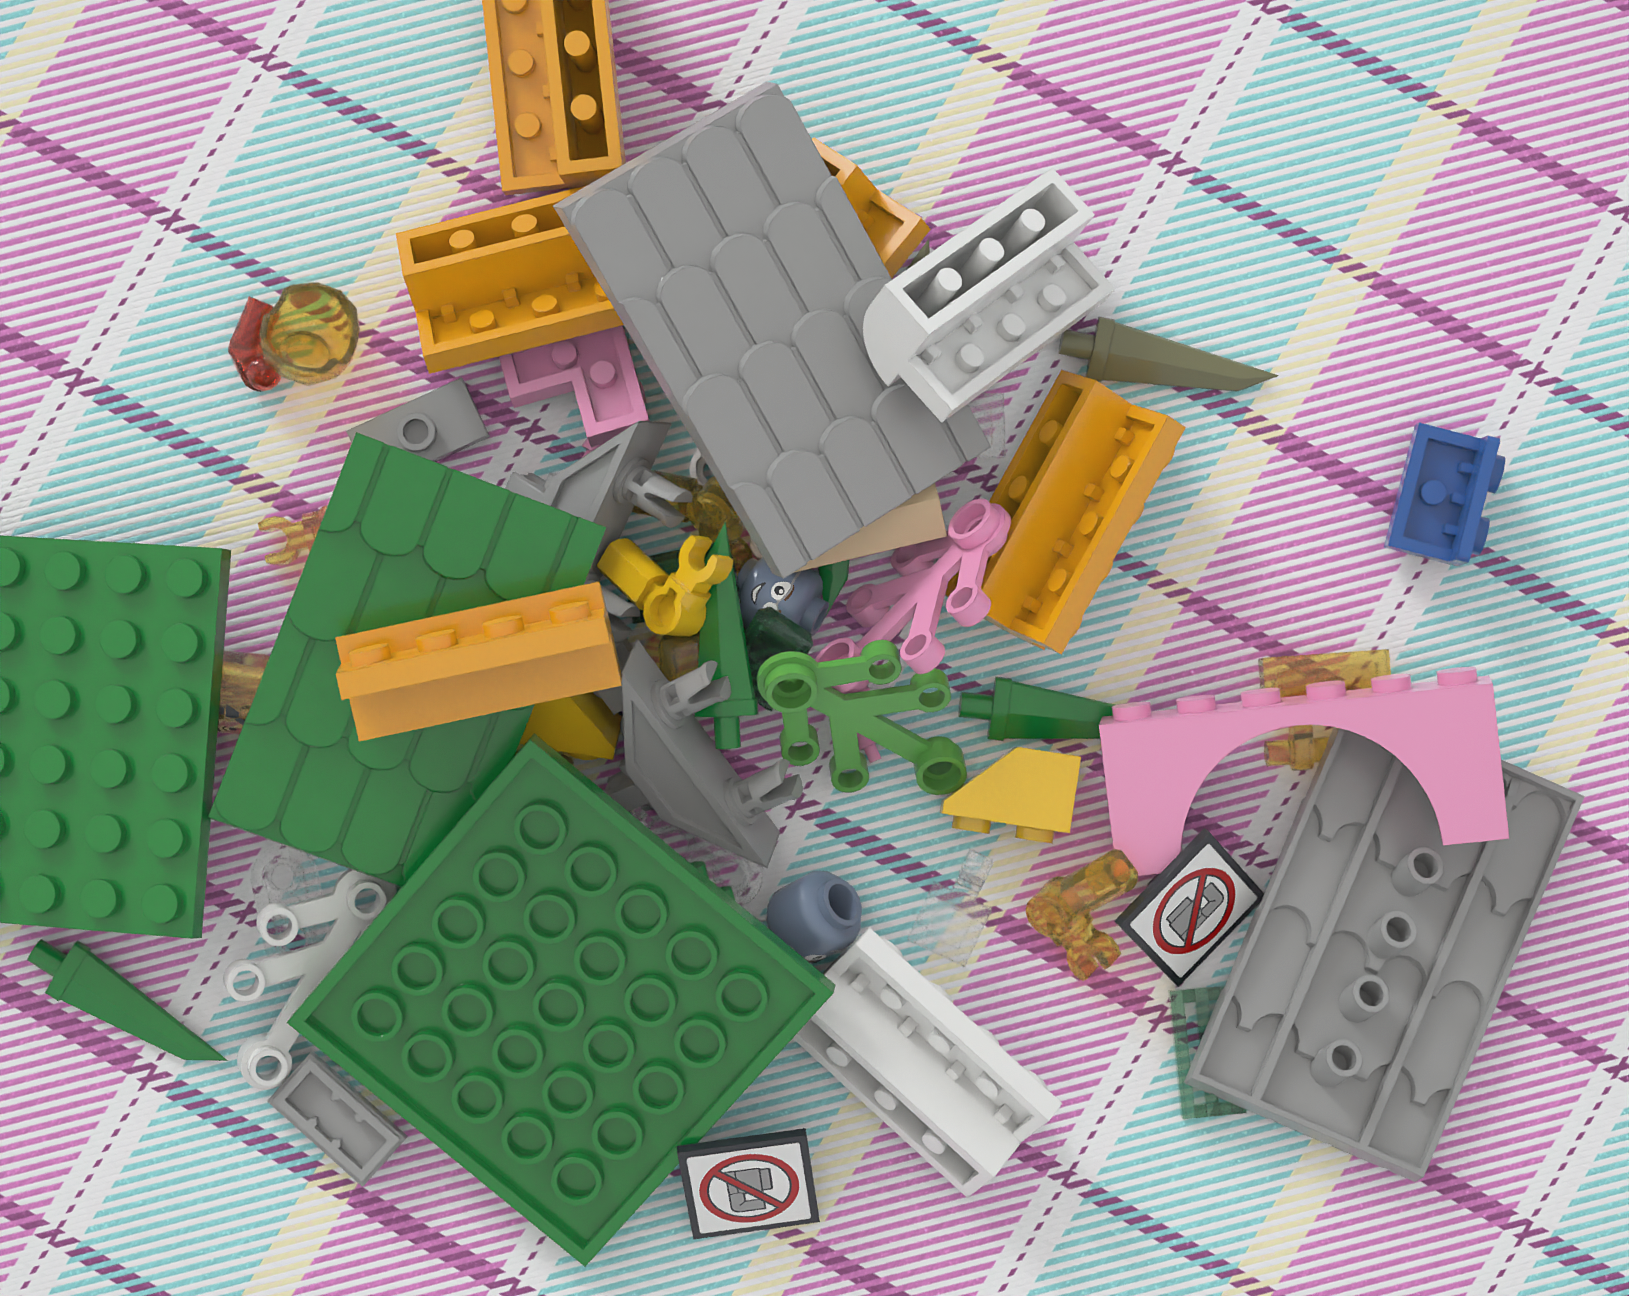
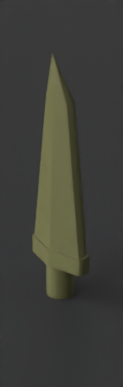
M1098 317L1094 335L1071 330L1063 332L1058 354L1088 360L1085 377L1097 380L1098 382L1106 380L1237 392L1279 376L1117 323L1114 319Z

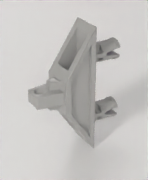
M638 421L558 474L549 473L547 480L533 473L523 475L512 472L505 489L606 527L584 584L600 582L603 574L598 570L597 564L609 543L620 539L635 505L660 520L663 525L669 528L676 527L685 518L682 513L665 499L671 502L692 503V493L678 487L651 470L672 423ZM601 586L614 641L621 642L633 630L618 617H640V609L633 603L625 601Z
M637 639L622 670L625 758L621 760L619 765L621 771L608 778V784L604 792L627 811L647 804L651 810H655L661 820L768 868L780 831L765 811L789 800L800 798L803 792L800 775L796 774L792 777L784 778L790 761L781 759L774 765L744 780L741 779L721 751L715 749V743L693 715V713L717 702H723L730 697L731 686L728 676L711 681L718 663L708 661L701 667L670 682Z

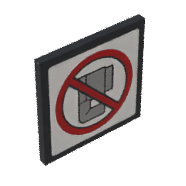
M1204 828L1160 874H1156L1147 884L1148 887L1114 922L1179 987L1262 901L1264 893L1214 836Z
M806 1128L677 1146L678 1161L693 1240L820 1222Z

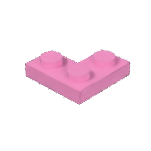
M623 325L499 356L509 397L514 408L574 391L586 436L591 447L607 442L638 421H650Z

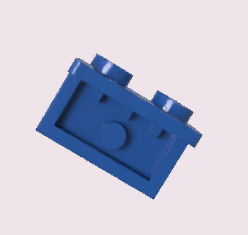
M1417 423L1414 426L1384 548L1453 566L1469 563L1472 554L1480 555L1487 539L1490 524L1489 518L1481 516L1487 492L1496 493L1505 467V457L1497 455L1500 438L1489 435L1477 438L1424 423Z

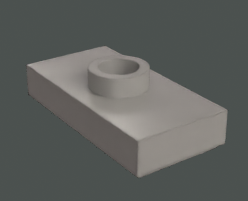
M462 377L346 431L351 443L355 433L358 432L434 462L440 461L490 437Z
M314 1051L309 1053L267 1101L362 1187L408 1137Z

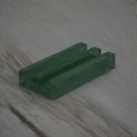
M1225 985L1168 990L1180 1115L1182 1119L1247 1113L1246 1109L1230 1102H1219L1218 1097L1212 1093L1204 1092L1205 1103L1194 1104L1193 1087L1184 1083L1191 1066L1184 1003L1195 1002L1198 1040L1200 1044L1210 1019L1209 1001L1217 1000Z

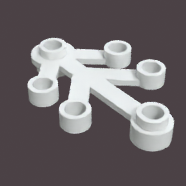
M348 869L337 879L332 893L289 906L273 903L260 911L256 921L258 932L267 943L273 946L287 945L293 941L300 928L335 921L322 942L254 962L248 959H239L232 962L226 968L223 976L224 985L231 997L240 1002H250L257 999L263 993L266 986L301 976L268 1034L251 1036L241 1045L238 1051V1068L246 1082L252 1087L269 1090L280 1086L288 1078L292 1069V1057L289 1050L300 1033L287 1024V1021L351 947L359 932L361 935L397 893L395 885ZM361 890H375L376 899L370 907L360 909L355 906L356 895ZM275 915L287 916L289 923L284 932L276 935L267 932L266 927L270 918ZM242 971H252L256 976L254 984L247 990H238L233 987L234 978ZM265 1056L276 1057L278 1064L272 1073L262 1075L256 1072V1065L261 1058Z

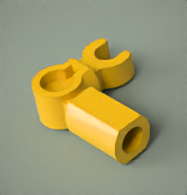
M691 535L680 548L678 571L668 575L632 540L622 538L609 543L597 564V568L637 608L643 610L645 623L652 632L660 635L690 637L698 633L705 622V605L712 595L708 591L712 585L719 584L728 577L734 560L729 556L713 554L705 566L704 557L713 541L709 537Z

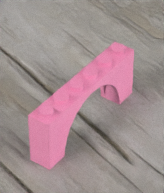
M1457 667L1437 671L1438 681L1411 684L1410 674H1392L1371 678L1372 688L1346 691L1344 681H1326L1306 685L1307 695L1281 698L1279 688H1261L1241 692L1242 702L1216 705L1215 695H1196L1177 699V709L1151 711L1150 702H1131L1112 706L1113 716L1101 718L1099 731L1117 878L1160 874L1183 850V829L1190 805L1199 787L1215 766L1230 752L1248 740L1266 732L1296 725H1322L1349 730L1365 736L1394 754L1417 778L1428 795L1438 820L1443 845L1509 839L1494 689L1489 675L1477 677L1476 667Z

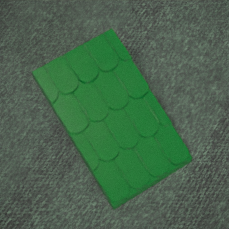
M356 432L208 818L402 887L515 756L535 704L359 742L350 700H341L336 672L341 665L335 638L584 585L606 527Z

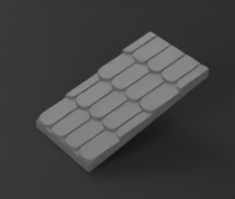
M771 82L763 83L553 205L773 574L783 579L805 566L808 561L816 559L860 531L859 529L863 526H868L912 498V495L920 493L958 469L964 462H969L991 448L968 404L941 423L902 378L887 386L874 368L864 342L863 321L869 305L884 285L890 282L892 278L837 177L831 176L792 102L784 97L778 84Z
M1333 727L1306 797L1301 801L1260 906L1253 915L1226 985L1218 996L1184 1083L1206 1093H1212L1220 1099L1262 1117L1270 1118L1276 1123L1325 1144H1331L1332 1147L1381 1168H1387L1389 1171L1416 1182L1422 1179L1433 1157L1585 796L1501 760L1509 839L1443 845L1434 808L1423 787L1407 766L1394 754L1365 736Z

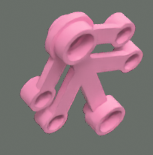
M982 498L975 499L966 503L954 514L949 523L948 531H946V537L896 548L890 562L892 567L902 577L878 585L865 584L852 593L846 604L847 612L862 627H873L857 644L847 637L838 638L830 642L820 651L815 661L824 662L859 657L862 649L868 643L875 640L891 641L913 618L909 636L901 646L900 657L917 674H925L936 668L945 655V647L935 637L948 581L959 571L956 589L949 595L946 601V610L963 627L974 626L984 619L990 610L991 600L981 590L988 557L998 552L1006 542L1011 524L1008 512L999 504H991L988 500ZM940 558V559L934 564V559ZM869 681L832 686V688L843 694L861 692L868 685Z

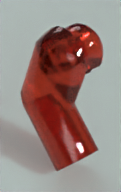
M248 296L230 339L228 352L243 383L254 391H267L278 385L282 375L280 363L266 338L278 308Z

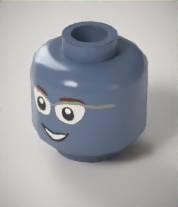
M763 557L759 560L750 558L735 579L743 628L779 646L785 647L795 643L803 633L811 637L814 636L825 619L829 603L821 599L823 581L821 576L812 569L792 573L783 579L772 573Z
M812 871L782 887L772 895L767 905L766 921L768 929L810 964H813L844 949L856 940L861 928L862 906L857 892L847 881L828 871Z

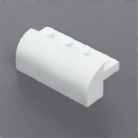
M1053 168L885 284L866 310L863 321L864 342L877 373L887 386L902 378L941 423L1105 302L1115 290L1114 286L1073 242L1095 214Z
M870 927L861 936L858 935L856 940L847 946L822 973L836 984L834 993L793 1037L800 1046L967 1198L992 1180L1021 1142L1049 1122L1063 1104L1048 1091L1046 1084L1038 1075L1024 1069L1000 1047L998 1040L991 1032L981 1026H977L952 1003L944 989L923 977L904 959L901 951L892 942L881 938Z

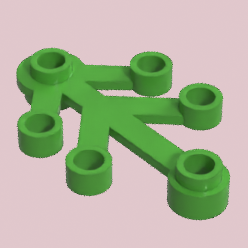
M875 640L864 646L859 657L817 662L811 656L802 652H782L767 659L759 668L757 684L760 695L773 709L782 712L784 729L779 736L781 754L783 759L790 761L791 765H808L815 761L820 753L817 731L812 725L808 724L807 708L812 707L829 717L834 755L829 762L832 785L837 790L845 793L856 792L864 788L869 781L867 759L863 753L859 752L857 733L912 762L918 786L929 794L945 795L958 790L967 778L963 751L952 740L942 736L931 737L926 740L883 716V714L918 709L923 712H937L944 709L951 700V691L948 677L943 671L934 668L925 674L916 673L912 677L910 685L848 694H843L832 688V686L865 680L873 684L882 685L897 679L901 673L902 666L899 650L894 643L887 640ZM878 660H888V661H889V662H887V663H885V664H882V665H875V664H873L875 661H878ZM929 688H938L937 691L932 693L923 692ZM797 742L807 743L803 746H792V744ZM847 769H856L852 773H842V771Z

